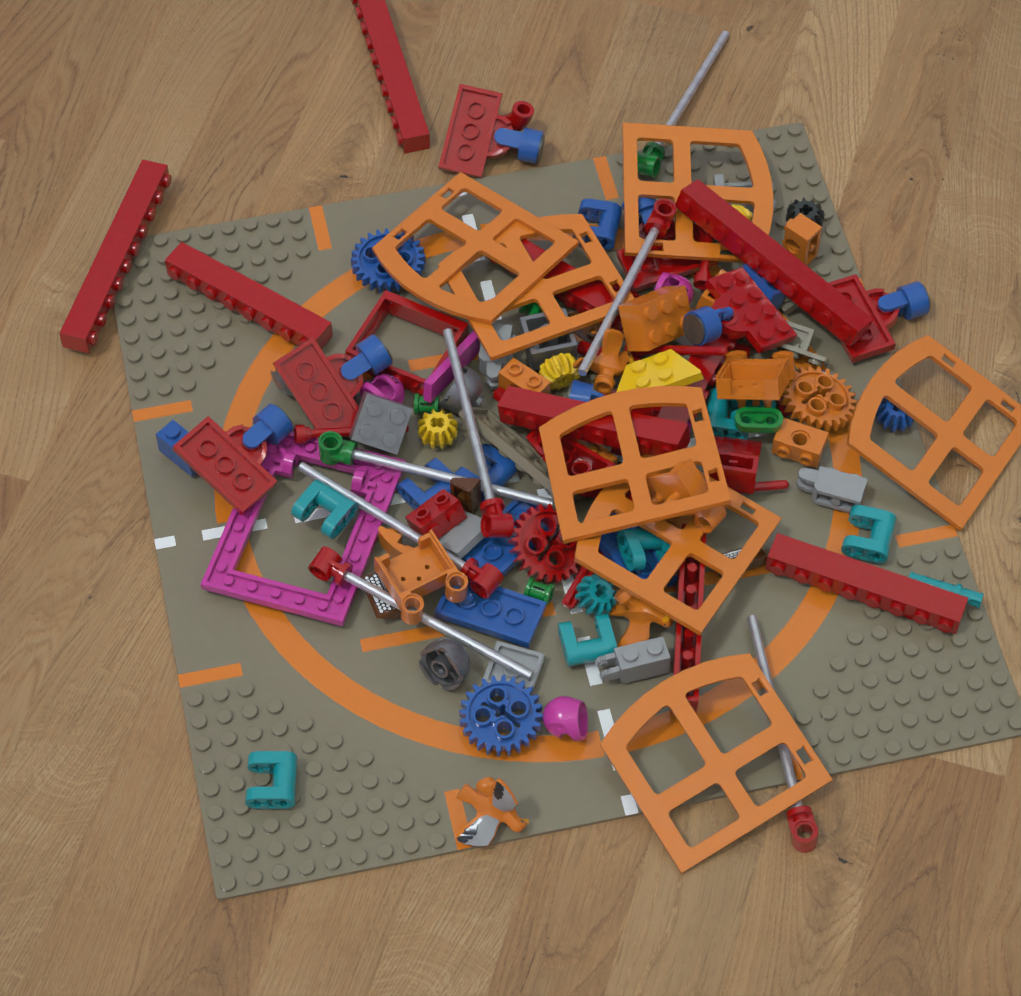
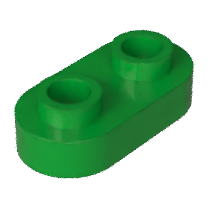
M743 407L737 410L734 418L735 427L745 433H775L781 429L783 423L782 413L775 408Z

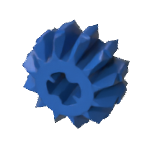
M886 398L882 399L876 416L877 423L883 424L884 430L891 428L893 433L896 429L904 432L906 427L910 428L913 425L914 419Z

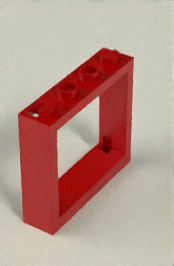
M385 290L345 350V354L353 358L357 356L358 352L355 345L375 334L388 313L443 335L445 329H452L456 348L469 336L468 323ZM446 349L445 353L443 354V356L441 357V359L439 360V362H438V364L436 365V367L434 368L433 372H434V371L446 360V358L449 356L447 349ZM392 365L377 375H373L369 369L365 371L374 378L381 374H390L398 378L405 389L412 391L414 394L419 393L420 396L424 394V381L426 379Z

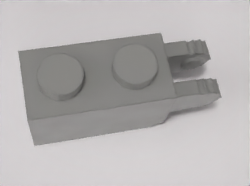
M492 323L501 340L516 337V335H512V325ZM481 344L479 371L486 375L487 388L496 389L499 387L498 372L513 358V354L491 361Z
M820 466L819 471L801 468L798 471L796 483L797 488L812 493V500L815 504L850 513L852 506L861 505L868 479L857 474L841 472L835 468Z
M662 636L614 648V653L599 656L595 660V664L598 668L615 665V667L601 671L599 675L602 681L620 679L622 683H629L669 673L671 657Z

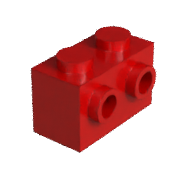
M442 489L405 516L409 527L419 534L425 535L432 529L439 539L464 521L467 516L459 499Z

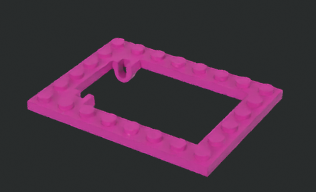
M291 432L278 445H273L266 441L268 448L262 467L274 478L276 475L293 478V465L298 466L300 460L352 473L354 475L351 492L358 496L366 497V501L388 513L397 490L396 485L400 483L404 471L356 459L352 466L342 462L335 465L324 464L319 458V438L306 441V444H295L294 432ZM357 449V450H360V451H364V452H368V453H372V454H376V455H380V456L388 457V458H391V459H395V460H399V461L406 462V460H402V459H398V458H394V457H390V456H386V455H382V454H378V453H374V452H370V451H366V450H362V449ZM268 493L244 515H241L233 508L201 581V589L344 626L358 587L349 582L339 586L335 584V578H333L328 593L323 594L236 571ZM362 509L346 545L341 562L342 565L345 562L352 564L353 569L351 573L359 577L364 575L378 539V528L384 524Z

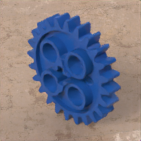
M385 228L384 233L377 229L374 236L371 233H367L368 239L361 237V244L355 243V250L351 252L352 273L356 274L357 281L362 280V286L370 284L371 291L375 287H379V293L384 288H387L389 292L392 291V288H396L400 292L401 285L383 268L372 249L373 246L389 234L388 228ZM402 232L401 234H398L395 238L399 240L405 234ZM413 235L397 249V252L422 277V271L425 270L426 263L424 248L420 247L419 240L414 241Z
M493 675L491 683H487L483 678L482 687L473 684L474 693L466 692L468 701L462 700L461 707L464 709L459 710V716L463 718L460 720V727H465L463 735L470 736V745L477 742L478 751L486 747L487 755L492 750H496L497 757H500L502 750H505L507 755L511 756V749L514 748L520 753L521 744L526 747L530 746L528 738L537 739L535 731H541V724L539 722L543 721V714L540 713L542 711V704H537L539 702L538 695L532 696V687L525 689L524 680L517 685L514 676L508 682L505 675H502L500 681H497ZM495 696H501L504 698L500 702H494L491 700ZM516 709H522L525 711V713L522 715H515L513 711ZM481 716L489 718L486 722H479L477 719ZM502 729L511 731L508 735H500L498 732Z

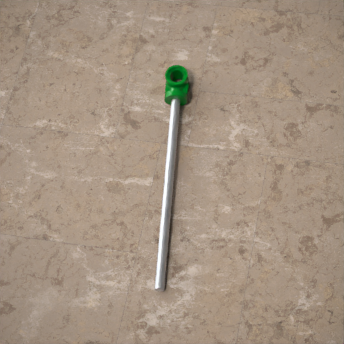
M722 31L666 125H676L729 38V32ZM648 142L644 146L643 152H637L639 175L656 178L661 161L665 156L663 148L665 142Z
M334 431L321 434L318 440L319 458L327 465H335L342 462L352 466L356 459L450 483L451 478H467L357 450V442L342 440L341 435ZM492 484L495 495L534 505L542 504L543 507L551 503L553 508L554 499Z

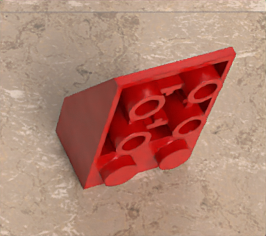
M714 435L727 487L736 492L754 494L762 442ZM717 472L709 474L710 477L719 481Z

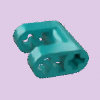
M717 388L710 390L707 403V411L713 434L747 440L749 433L739 431L734 425V419L727 418L728 411L733 412L739 409L737 400L717 399ZM746 400V407H753L752 400Z
M316 479L294 503L291 515L304 522L318 506L324 508L331 514L324 521L321 533L330 539H335L353 519L359 504Z
M864 505L852 506L848 518L850 524L871 530L869 538L856 535L845 536L841 552L855 559L873 563L886 562L897 520L895 514Z
M643 528L619 530L617 534V545L629 571L644 570L646 565L644 550L654 549L660 562L671 547L669 543Z
M607 613L594 616L598 638L577 642L571 621L557 624L559 639L568 667L595 662L599 656L614 653L617 643Z
M255 751L248 755L247 769L253 773L273 774L272 787L248 788L245 796L246 806L253 809H289L295 806L298 758L295 753L289 751Z

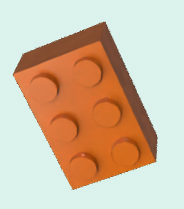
M685 285L664 286L618 305L627 350L650 351L685 335L683 319L685 314L691 311Z

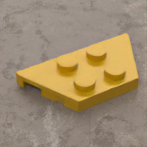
M672 349L626 365L616 392L654 386H686L704 378L700 369Z

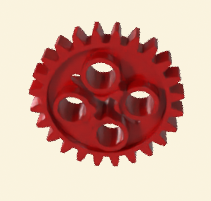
M551 503L547 504L545 509L542 504H539L535 509L530 507L527 509V513L523 512L519 515L521 520L517 519L514 522L516 528H514L512 535L515 537L508 541V543L515 545L510 550V553L517 554L518 556L513 562L521 561L522 563L519 570L528 569L527 577L529 578L535 574L537 582L544 577L546 584L552 582V579L555 583H559L562 578L567 580L570 578V574H576L578 572L576 567L580 568L582 566L574 561L577 541L569 542L568 545L561 541L562 535L556 508L553 510ZM540 522L547 525L548 531H544L541 528ZM559 526V531L549 543L550 548L543 553L541 560L538 561V556L548 544L547 539L554 534L556 527ZM529 542L536 546V551H532L529 548ZM549 556H553L556 559L557 565H553L550 562Z

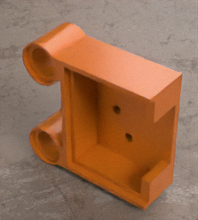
M735 350L728 352L724 364L716 375L717 399H736L739 409L746 407V400H752L753 406H759L760 400H762L765 408H771L772 400H780L789 381L795 378L794 353L791 351H778L772 355L773 359H747L745 351Z
M691 458L688 461L679 462L668 473L655 474L646 480L651 502L654 505L704 494L708 491L706 481ZM722 505L664 520L681 529L682 524H688L693 515H695L694 523L697 528L704 533H711L726 517L727 513Z
M432 529L429 530V533L418 537L417 547L391 560L388 553L378 558L377 556L374 557V570L399 607L402 620L408 625H416L422 621L424 612L422 597L445 586V596L450 602H462L467 596V576L457 569ZM458 585L462 588L454 589L451 586ZM415 607L418 610L409 611L408 608Z

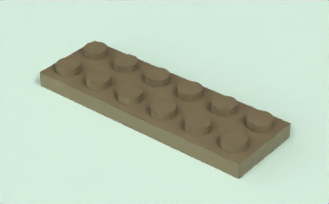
M472 407L478 432L482 434L481 438L487 443L494 444L502 456L513 460L516 463L517 469L532 476V481L540 487H545L554 499L547 464L530 443L508 424L500 422V417L488 407ZM461 409L458 415L465 420L463 410ZM576 494L573 499L574 501H585L586 497Z

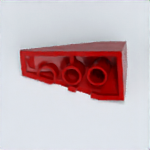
M534 429L526 436V440L546 463L540 431ZM566 436L561 438L568 475L574 476L615 466V463ZM603 488L579 494L583 497L596 498Z

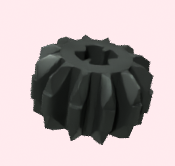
M805 198L802 201L795 199L793 204H789L785 220L787 223L788 220L794 219L801 213L822 227L825 216L824 210H821V204H815L814 199L811 201H806Z

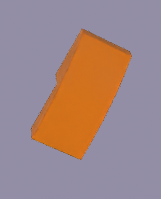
M379 526V543L392 558L413 549L412 546L403 545L402 535L392 528L387 529Z

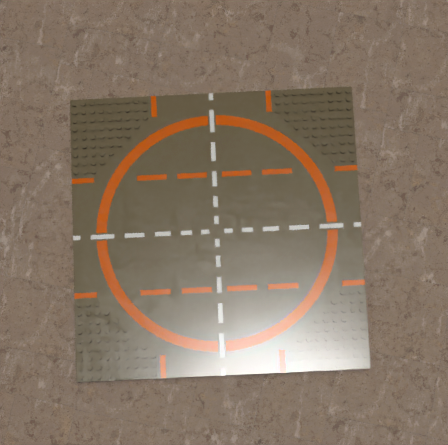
M793 123L752 130L762 148L774 185L773 199L776 200V213H773L769 236L783 246L785 218L789 204H793L795 199L802 201L803 198L806 201L814 199L815 204H821V210H824L825 216L818 256L808 267L828 283L857 274L863 285L803 124ZM672 145L663 146L665 156L661 161L656 178L638 174L639 180L673 182ZM690 145L692 182L699 179L705 185H713L714 175L723 174L724 183L751 182L747 165L738 147ZM623 153L474 179L537 217L578 214L580 203L583 199L614 202L621 207L624 201ZM445 184L148 235L145 239H142L139 253L132 260L131 270L124 277L122 290L118 291L115 296V316L216 897L220 901L486 847L466 845L456 840L458 832L475 818L477 810L471 804L456 799L457 794L466 783L476 790V784L485 777H492L495 780L501 778L510 788L518 802V805L515 807L518 816L530 821L519 833L512 831L506 823L501 822L489 846L643 814L601 748L600 743L615 722L631 705L646 692L673 676L674 620L668 628L655 622H651L649 628V640L662 636L665 640L671 657L669 673L629 683H622L620 679L605 682L602 681L599 674L601 671L615 667V665L598 668L595 662L568 667L559 639L557 624L571 621L577 642L598 638L594 614L592 612L590 615H586V608H578L581 603L580 600L576 607L571 610L566 609L562 605V600L578 572L574 575L570 574V578L567 580L562 578L559 583H555L552 579V582L546 584L544 577L539 581L546 585L554 584L555 590L529 648L435 617V610L445 590V586L423 596L425 613L493 650L496 642L500 641L544 653L545 660L532 696H539L537 704H542L541 714H543L544 708L549 701L559 696H570L582 700L586 705L588 732L585 740L574 741L568 734H564L562 738L555 737L548 732L543 721L539 722L541 724V731H535L537 739L528 738L529 747L521 744L520 753L513 748L511 749V756H508L506 751L502 750L500 757H497L496 750H492L487 755L486 747L478 751L477 742L469 744L470 736L463 735L465 727H460V720L463 718L459 716V710L464 709L461 707V701H468L466 692L474 693L473 684L481 687L482 679L490 661L489 658L461 644L466 649L470 658L471 666L469 673L454 690L441 689L444 685L438 682L432 684L423 674L419 666V660L422 658L420 652L436 639L452 638L422 622L416 625H408L402 620L401 615L397 619L377 618L366 592L360 588L357 590L344 626L201 589V581L233 507L201 476L196 474L191 477L161 453L158 449L155 434L172 420L190 432L207 416L225 432L233 426L241 424L251 428L254 425L253 417L268 404H275L287 413L293 423L292 432H294V425H305V427H310V429H314L294 396H288L278 390L270 373L271 370L273 372L276 371L272 364L299 345L284 340L277 333L265 330L255 321L247 320L242 314L229 310L220 302L210 300L198 290H192L185 283L172 279L167 274L165 259L181 242L193 247L332 323L333 337L322 348V351L326 357L333 354H345V350L384 291L387 290V288H384L379 293V287H375L371 291L370 284L362 286V280H356V274L352 273L351 252L355 250V243L361 244V237L368 239L367 233H371L373 236L376 235L377 229L384 233L385 228H388L390 233ZM448 191V192H447L446 194H444L442 197L446 199V198H448L452 193H451L450 191ZM467 192L460 194L443 209L476 230H482L501 213ZM622 208L615 246L610 250H605L624 281L626 275L616 256L617 250L624 248V210ZM586 220L589 226L598 227L599 222ZM431 223L423 226L414 234V241L419 240L420 247L424 248L426 263L425 270L422 271V277L427 278L438 269V264L465 245V243ZM542 236L526 238L545 251L554 244ZM715 238L713 239V243H720ZM577 246L563 259L564 262L576 269L591 263L581 246ZM720 250L722 255H733L730 250ZM485 255L462 270L464 277L480 302L494 298L517 277L516 274H511L499 264L492 263ZM719 261L718 265L709 268V272L712 277H715L721 269L729 272L743 267L746 263ZM697 272L682 276L693 287V300L689 305L691 311L695 309L701 295L705 291L693 286L694 275ZM447 283L441 288L452 293ZM400 286V292L396 288H392L391 292L467 322L469 334L474 331L467 319L449 314L429 305L402 286ZM655 286L635 293L640 296L654 291ZM556 299L561 309L566 308L567 314L571 312H578L572 307H567L566 305H564L562 301ZM781 306L778 309L785 320L815 330L808 351L829 359L828 365L822 363L821 371L829 369L830 375L838 373L837 379H846L844 385L852 386L850 392L856 393L854 400H857V402L870 379L891 358L888 351L851 363L838 337L802 308L798 307L788 315ZM519 308L503 313L494 323L512 325V335L518 336L520 335V317L526 316L527 310L525 313H520ZM389 313L374 334L388 348L393 358L392 366L424 379L431 375L447 349L443 335ZM591 331L590 334L594 335L597 334V332ZM574 333L578 347L579 342L583 339ZM685 335L663 344L695 346ZM742 338L737 339V344L751 346L748 359H769L775 353V351L768 350L759 354L751 343L741 340ZM625 340L622 341L619 352L625 351ZM525 349L512 353L515 359L530 368ZM478 353L467 364L469 368L480 376L483 383L480 395L484 398L478 407H488L499 417L497 407L499 402L493 398V392L496 389L487 388L486 375L479 371L480 360ZM577 353V359L585 357L584 355ZM644 354V356L640 357L639 359H644L656 354ZM691 355L680 356L688 361ZM806 357L794 358L795 371L797 372L800 367L807 370L809 365L813 370H816L818 367L808 363V358ZM590 369L586 376L579 374L580 377L577 380L593 384L592 390L596 391L594 389V378L598 374ZM364 372L363 384L365 382L371 383L374 377ZM622 375L614 378L615 386L613 389H618ZM454 378V379L450 382V384L439 394V395H440V402L442 401V399L447 402V400L444 398V396L446 395V393L448 392V390L450 389V387H451L452 384L454 383L455 378ZM898 378L895 382L902 389L901 383ZM716 383L713 387L708 385L706 390L710 392L711 389L716 388ZM569 385L567 388L563 387L560 390L555 388L550 391V394L566 398ZM405 388L402 404L410 406L413 410L408 422L409 431L404 433L398 454L396 455L357 442L358 449L406 460L407 463L424 467L429 461L437 458L453 474L460 467H464L480 477L468 429L464 423L465 420L458 415L459 413H453L439 405V412L444 409L445 414L452 413L453 418L458 423V436L456 439H453L451 446L444 444L443 450L440 446H435L433 450L430 444L424 446L422 439L418 436L419 419H423L424 413L414 415L415 394ZM360 391L353 397L358 407L362 399ZM709 394L705 400L706 407L708 403ZM776 400V409L779 410L778 403ZM728 411V415H727V418H728V419H730V414H731L730 411ZM701 412L698 413L695 422L703 421ZM790 414L788 417H784V415H783V418H786V419H789V420H792V421L799 422V420H800V419H798V418H796V419H791L792 414ZM875 415L870 434L871 441L908 469L914 470L926 453L915 420L910 428L906 427L904 432L896 429L893 433L891 428L884 430L883 424L877 423V416ZM847 423L844 428L839 426L837 431L830 428L827 445L817 468L804 466L800 462L781 458L771 453L776 432L749 433L747 440L762 442L756 482L787 480L789 482V487L785 490L754 492V494L739 493L782 518L762 547L767 556L777 533L844 555L841 552V547L845 536L870 537L871 530L850 524L848 521L849 513L815 504L812 500V493L797 488V474L801 468L819 471L820 466L831 467L841 472L857 474L867 478L861 505L892 512L897 518L888 560L884 563L856 560L909 577L910 572L913 571L914 573L957 585L959 583L964 588L979 592L955 527L848 447L847 438L850 423ZM509 425L525 439L531 432L530 429ZM692 427L690 431V442L687 448L696 445V440ZM479 433L481 445L484 444V443H486V444L491 445V446H492L493 448H495L496 450H498V448H497L494 444H490V443H487L486 441H484V440L481 438V435H482V434ZM342 437V440L354 441L350 437ZM603 445L611 451V446ZM614 454L618 458L616 465L621 464L623 456ZM300 460L298 466L293 465V478L280 475L275 476V479L278 481L277 485L268 492L236 571L327 594L334 577H331L327 582L321 581L310 573L308 566L323 546L333 549L342 558L361 509L358 507L353 519L335 539H330L321 533L324 521L331 514L324 508L318 506L304 522L293 517L291 510L294 503L314 481L309 476L300 472L298 467L304 462L350 491L354 474ZM696 465L698 470L704 473L703 467L701 465ZM519 469L503 486L553 499L545 487L543 488L532 481V476ZM403 472L400 480L402 482L404 479L409 478L423 492L436 484L431 478ZM933 474L929 484L942 494L936 476ZM396 490L387 514L409 527L405 516L414 511V509ZM494 495L495 498H501L504 501L505 508L514 500ZM586 497L585 501H574L580 523H583L590 506L596 498ZM742 504L741 508L753 515L755 511ZM479 507L474 515L482 518L483 514ZM725 508L726 517L711 533H706V545L720 553L743 548L756 530L757 525L734 511ZM383 524V527H385V528H387V529H388V528H391V527H389L388 525ZM559 526L556 527L554 534L547 539L548 544L538 556V561L541 560L543 553L550 548L549 543L559 531ZM402 535L404 546L409 545L413 548L418 546L417 543ZM379 538L376 541L364 575L376 572L374 570V557L377 556L378 558L387 553L380 545ZM549 556L550 562L553 565H557L556 559L553 556ZM520 561L504 576V580L499 587L524 595L525 587L529 580L527 577L528 569L520 571L519 569L522 565ZM706 565L703 603L721 579L717 571ZM766 566L745 571L702 632L700 664L726 656L750 653L757 663L747 622L748 616H757L774 690L830 776L1021 737V702L983 601L980 608L967 604L957 633H945L938 628L926 624H918L912 619L895 616L886 610L872 608L856 600H848L830 591H822L810 584L799 583L783 575H775L771 571L766 570ZM533 574L532 576H530V577L535 578V581H536V575H535V574ZM678 579L675 585L664 589L665 593L677 599ZM615 585L612 587V589L615 591H618L620 589ZM609 612L607 614L616 643L618 644L629 626V619L624 616H612ZM743 679L726 680L699 688L697 716L720 752L727 753L770 727L771 722ZM758 679L752 685L759 696H762L765 692L763 685ZM495 696L491 700L494 702H500L504 698L501 696ZM668 707L662 708L626 746L627 751L656 794L662 793L705 766L698 751ZM516 709L513 713L515 715H522L525 711ZM481 716L477 720L479 722H486L489 718ZM502 729L498 733L500 735H508L511 731ZM778 746L740 768L735 773L747 793L787 785ZM803 747L796 752L804 765L812 761ZM289 751L298 756L294 807L289 809H253L246 806L245 796L248 788L272 787L273 774L253 773L247 769L248 755L251 752ZM790 753L798 783L805 778V774ZM715 784L678 807L725 798L726 795L721 787Z

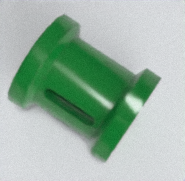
M415 393L414 415L424 412L431 413L433 409L439 412L440 395L432 403L424 401L423 396H420L419 393Z
M530 577L526 584L524 595L545 601L548 606L552 600L555 585H546Z

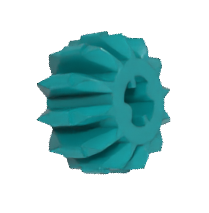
M597 574L585 576L575 588L578 593L574 599L581 601L578 608H586V615H590L592 612L594 616L609 613L617 602L614 599L617 591L612 589L614 584L608 583L607 580L602 577L600 578Z

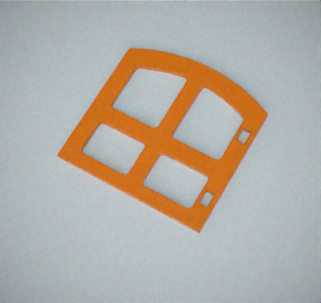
M623 122L625 256H637L645 239L639 237L638 198H666L676 203L681 189L692 183L691 144L730 146L740 149L753 187L706 186L727 203L752 205L754 207L752 222L769 235L773 216L772 180L766 158L753 131ZM638 141L668 142L672 144V183L641 181L638 179ZM676 209L675 240H655L653 246H662V251L650 250L647 257L745 263L735 254H720V250H728L720 243L694 241L693 221L679 209Z
M459 172L373 246L372 249L388 274L418 299L449 314L472 321L492 324L579 245V241ZM448 191H450V192L452 193V194H451L448 198H446V199L442 197V196H443L444 194H446ZM467 192L501 213L482 230H476L443 209L460 194ZM431 223L465 243V245L430 276L423 278L404 261L397 252V249L423 226ZM520 223L554 244L535 261L530 262L495 240L512 224ZM402 231L405 235L399 240L395 237ZM480 254L485 255L518 275L488 303L466 299L441 289Z
M561 214L539 218L564 233H572L576 240L579 241V245L591 263L549 279L542 278L506 311L508 312L535 302L541 308L549 325L507 340H501L492 324L468 320L491 361L602 322L605 319L613 302L572 317H567L554 298L555 294L595 280H601L614 300L618 291L615 292L612 285L617 283L621 288L624 282L582 214ZM514 223L495 241L524 259L533 262L521 240L540 235L520 223ZM588 235L591 241L584 243L581 237ZM458 248L457 250H455L454 252H452L449 256H447L444 260H442V261L438 264V268H439L444 262H446L453 254H455L460 248ZM482 254L478 255V256L475 257L468 265H470V264L473 263L475 260L481 258V257L484 256V255H482ZM462 270L447 282L454 295L480 302L464 277ZM630 290L623 303L635 299ZM492 299L486 300V301L481 302V303H488V302H490Z
M926 335L897 351L870 379L854 409L849 426L847 446L960 531L1021 444V405L932 337ZM943 355H944L946 358H948L950 361H952L955 365H954L953 367H951V366L948 365L945 361H943L941 358H942ZM925 359H931L967 386L969 393L949 421H944L901 389L895 381L913 366ZM883 398L889 400L935 436L934 442L914 470L908 469L870 439L873 421ZM1002 400L1014 408L1012 412L1000 404ZM984 402L991 404L1015 424L994 456L987 454L963 434ZM950 450L959 453L981 471L980 477L960 505L954 504L929 484L930 478Z
M654 386L616 392L575 406L539 427L564 544L732 503L702 388ZM662 406L686 407L689 412L696 445L642 458L630 415L631 410ZM701 412L703 421L695 422L693 414ZM612 415L623 462L619 465L574 476L568 475L561 438L585 424L604 416ZM690 458L695 465L703 467L708 486L706 493L658 505L652 504L646 481L648 477L670 472L679 462L688 461ZM717 472L719 481L710 482L709 474ZM621 483L629 484L634 503L632 511L584 523L578 521L573 499L576 494Z
M644 454L641 457L648 458L652 457V455ZM699 470V472L701 473L702 477H703L704 480L706 481V478H705L704 473ZM709 476L710 482L717 481ZM621 483L604 487L590 506L583 523L609 517L611 513L621 514L632 511L634 503L625 497L631 491L629 484ZM728 487L732 503L723 505V507L734 511L757 525L756 530L734 559L728 558L701 542L700 539L704 532L695 525V515H693L683 529H679L665 520L640 525L641 528L664 540L671 546L647 579L638 577L598 552L602 535L578 540L574 561L696 634L701 635L782 518ZM742 504L754 510L753 515L741 508ZM687 557H693L722 575V578L698 610L692 609L664 592L665 587Z
M750 653L706 661L664 680L631 705L615 722L600 743L601 748L681 874L833 780ZM741 678L768 717L771 725L729 752L722 753L689 704L686 694L714 683ZM758 679L767 692L762 696H759L752 685ZM668 707L698 751L705 766L662 793L656 794L632 759L626 746L662 708ZM784 744L805 774V778L761 806H756L735 773L776 746ZM802 747L812 760L805 765L796 753ZM715 784L719 785L739 818L696 846L689 847L670 819L669 812Z

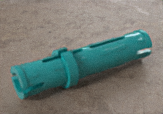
M913 571L910 572L909 578L968 597V605L977 608L981 606L984 596L983 592L980 593L964 588L959 583L954 585L914 573Z

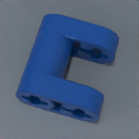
M583 199L580 203L578 214H582L585 220L599 222L598 227L590 226L604 250L614 248L622 215V207L614 202ZM588 235L581 237L584 243L591 241Z
M484 443L482 444L487 468L489 469L491 484L504 486L518 469L510 458L502 456L498 450ZM460 467L454 473L455 475L467 478L480 479V477L464 467ZM481 491V500H482V502L485 501V496H484V492H483V491Z
M437 458L432 459L424 466L453 474ZM409 478L396 485L400 496L414 510L442 489L451 494L450 483L435 479L432 480L436 484L425 492Z

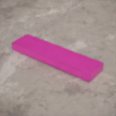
M474 331L457 347L462 369L480 351V341ZM449 356L424 381V401L432 403L454 379Z

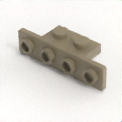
M787 321V323L797 334L794 341L770 349L777 352L778 348L794 353L795 359L803 356L808 358V363L820 367L822 363L826 365L829 363L828 358L808 351L815 330ZM742 337L741 340L749 342L746 337Z

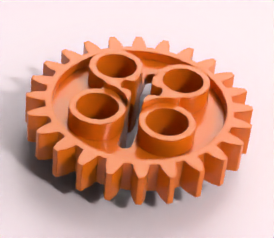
M809 365L807 370L800 367L798 372L795 371V378L789 381L781 396L783 398L781 405L786 406L785 412H792L791 419H800L799 423H806L808 426H815L817 429L824 428L826 432H829L830 428L837 431L839 426L844 428L847 423H850L857 404V400H854L856 393L850 392L851 385H844L846 379H837L838 373L830 375L829 369L822 372L820 366L813 370Z

